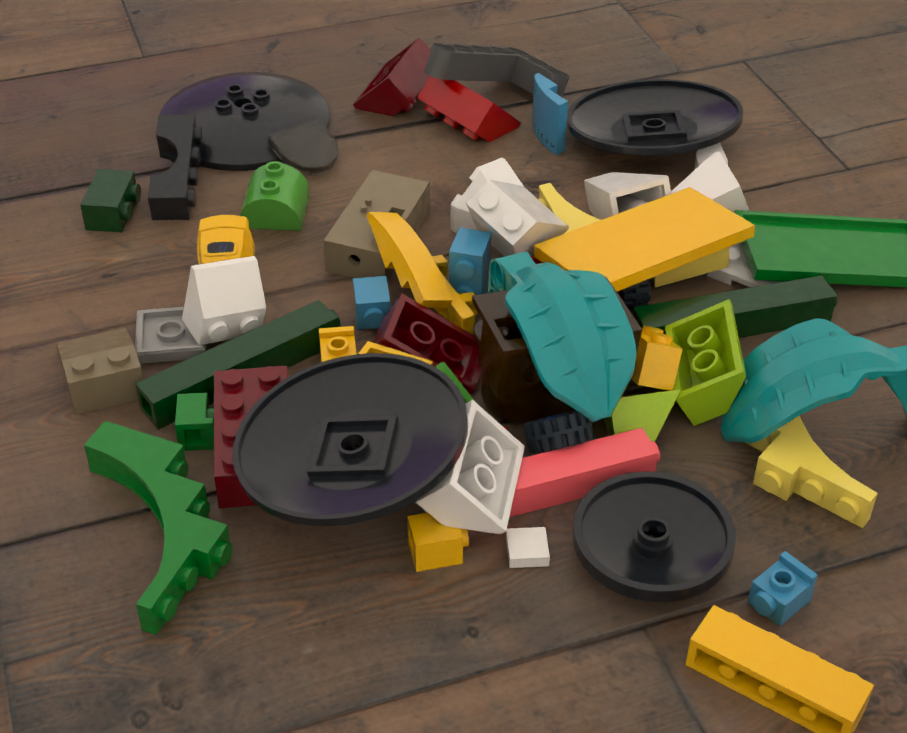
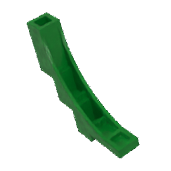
M104 421L84 445L90 472L109 478L137 495L151 509L164 532L163 557L158 574L136 603L141 629L157 635L164 623L174 617L178 603L186 591L194 588L198 576L212 580L220 567L225 566L229 562L233 545L230 543L228 525L207 518L210 512V503L207 500L205 484L186 478L189 465L186 462L183 445Z

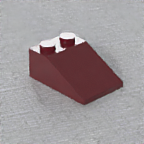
M401 293L384 316L373 343L433 361L434 367L441 362H445L467 392L472 395L482 370L478 364L479 346L474 335Z

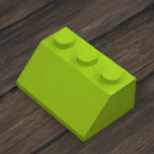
M730 299L665 326L666 335L672 336V341L683 349L673 389H681L676 401L693 426L728 413L746 378L733 306Z

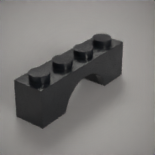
M195 114L159 115L156 137L160 158L170 160L174 164L168 170L150 176L148 202L152 220H190L191 207H196V191L193 186H198V169L195 165H200L201 161L200 148L197 145H202L203 142L202 127L196 126Z

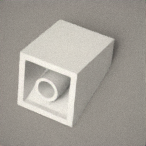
M489 180L466 202L477 230L491 232V245L503 256L523 251L532 256L534 255L535 244L560 236L569 229L566 223L525 187Z

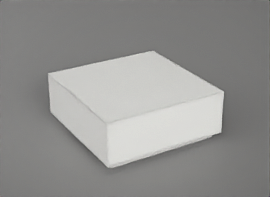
M545 527L506 529L509 568L549 566L550 555Z

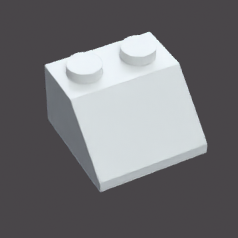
M255 256L191 266L182 320L198 345L230 340L263 325L267 307L258 261Z

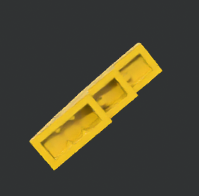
M369 212L367 219L386 269H395L401 287L411 288L414 299L426 308H448L453 301L448 287L430 252L413 228L398 213Z

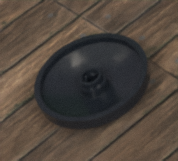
M646 471L626 473L609 478L592 488L583 497L575 512L573 545L583 567L605 587L637 600L673 602L689 599L706 592L715 586L727 573L735 549L736 534L734 523L720 500L697 483L672 474Z

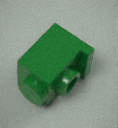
M207 393L177 394L175 429L178 444L184 446V451L214 449V407H209Z

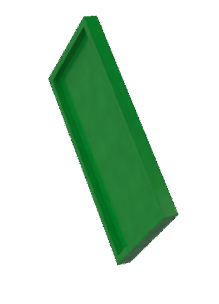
M734 211L735 214L755 225L754 237L740 242L754 280L792 281L823 276L829 284L907 287V220Z

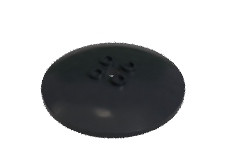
M268 72L228 73L195 82L173 95L163 106L159 114H195L196 126L202 127L203 135L202 145H197L200 148L201 156L200 165L198 166L226 171L257 170L269 162L277 161L283 164L294 160L313 149L324 138L330 124L328 104L315 88L298 79Z
M672 79L637 80L605 86L581 96L567 111V127L571 134L581 142L605 151L638 156H664L703 149L732 136L741 127L743 122L742 105L730 93L707 84Z
M386 353L355 354L315 364L293 374L274 386L254 404L237 431L233 445V465L245 494L258 507L275 517L311 526H340L361 523L393 513L411 504L432 490L444 479L459 459L468 435L467 409L463 396L455 383L441 370L424 361ZM353 446H361L356 450L350 451Z

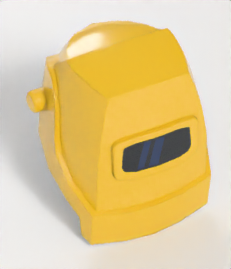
M217 215L200 219L197 237L199 264L255 256V244L247 217Z

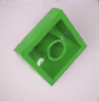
M277 161L269 162L255 170L250 178L240 216L247 217L249 220V229L302 231L310 196L306 178L297 169Z

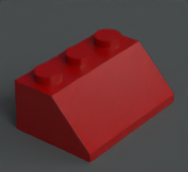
M430 76L417 97L426 104L424 110L437 118L440 114H443L445 117L442 121L455 129H458L459 125L463 126L462 133L475 141L481 137L490 143L517 129L521 124L520 121L495 103L455 80H442Z

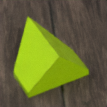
M681 389L621 397L611 417L604 418L609 436L643 428L650 441L655 442Z

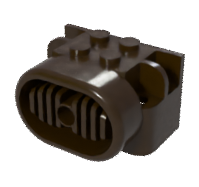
M614 289L632 328L637 354L642 328ZM509 290L472 295V303L482 319L476 323L473 334L479 346L478 364L483 371L481 396L488 409L498 417L517 424L576 411L566 403L555 398L542 383L524 338L504 303L505 296Z

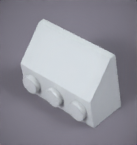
M471 400L465 404L468 414V435L459 459L444 479L432 490L417 499L416 503L443 526L502 534L507 529L525 446L474 400Z

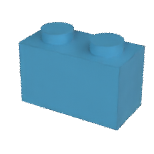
M459 227L449 250V283L458 294L473 292L475 295L488 292L491 232Z

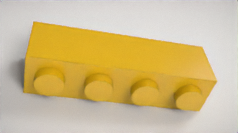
M715 605L712 606L690 638L685 663L686 666L815 733H853L866 710L874 684L862 679L857 674L839 668L821 659L815 653L805 651L781 639L775 633L765 631L741 619L738 615L727 612Z

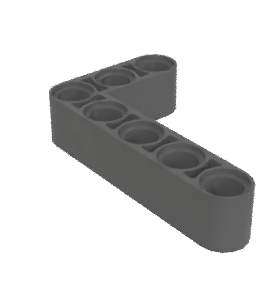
M433 43L424 70L426 74L442 80L512 82L532 94L534 75L540 73L558 85L557 94L562 98L570 78L567 73L514 47Z

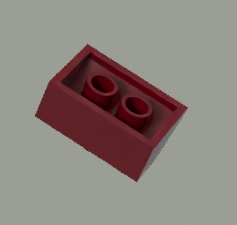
M420 37L381 67L353 103L356 109L393 117L401 110L404 113L408 112L417 103L416 98L430 77L424 70L431 50Z

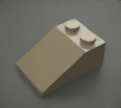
M126 327L57 342L75 415L138 400L135 383L143 380V375L134 343Z

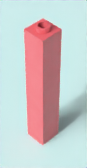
M638 428L524 457L520 466L509 518L582 499L596 485L618 475L632 472H656V465L660 461L658 446L654 441H650L643 428Z

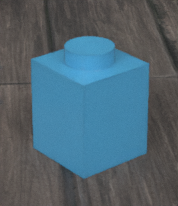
M387 277L353 278L357 330L379 328L384 316L390 310Z

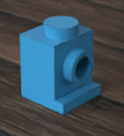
M784 551L780 554L779 560L752 581L748 603L759 614L769 618L780 627L811 601L818 574Z

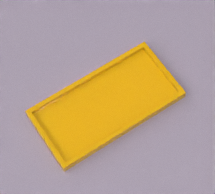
M688 187L535 244L534 257L542 263L550 262L563 270L598 272L607 277L616 292L750 239L754 237L755 225L693 188Z

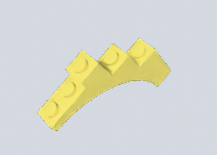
M800 416L777 429L766 438L751 444L747 443L763 452L758 457L753 484L785 501L793 493H796L861 528L870 520L878 493L853 479L833 463L812 440Z

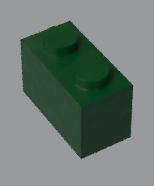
M97 170L80 204L85 230L123 232L127 221L132 219L135 203L139 202L141 198L140 184H136L134 171Z

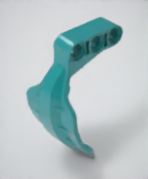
M525 251L492 259L489 267L488 293L509 290L505 296L504 303L524 338L534 366L544 386L555 398L580 412L592 422L611 417L634 374L636 344L626 313L614 289L604 275L592 271L563 270L550 262L536 264L530 254Z
M815 318L796 324L769 338L756 347L743 360L746 378L728 413L723 415L721 432L726 442L733 441L751 444L760 441L791 420L816 407L851 397L865 378L875 380L879 377L884 379L900 400L907 419V345L887 348L866 338L851 335L841 327L825 319Z

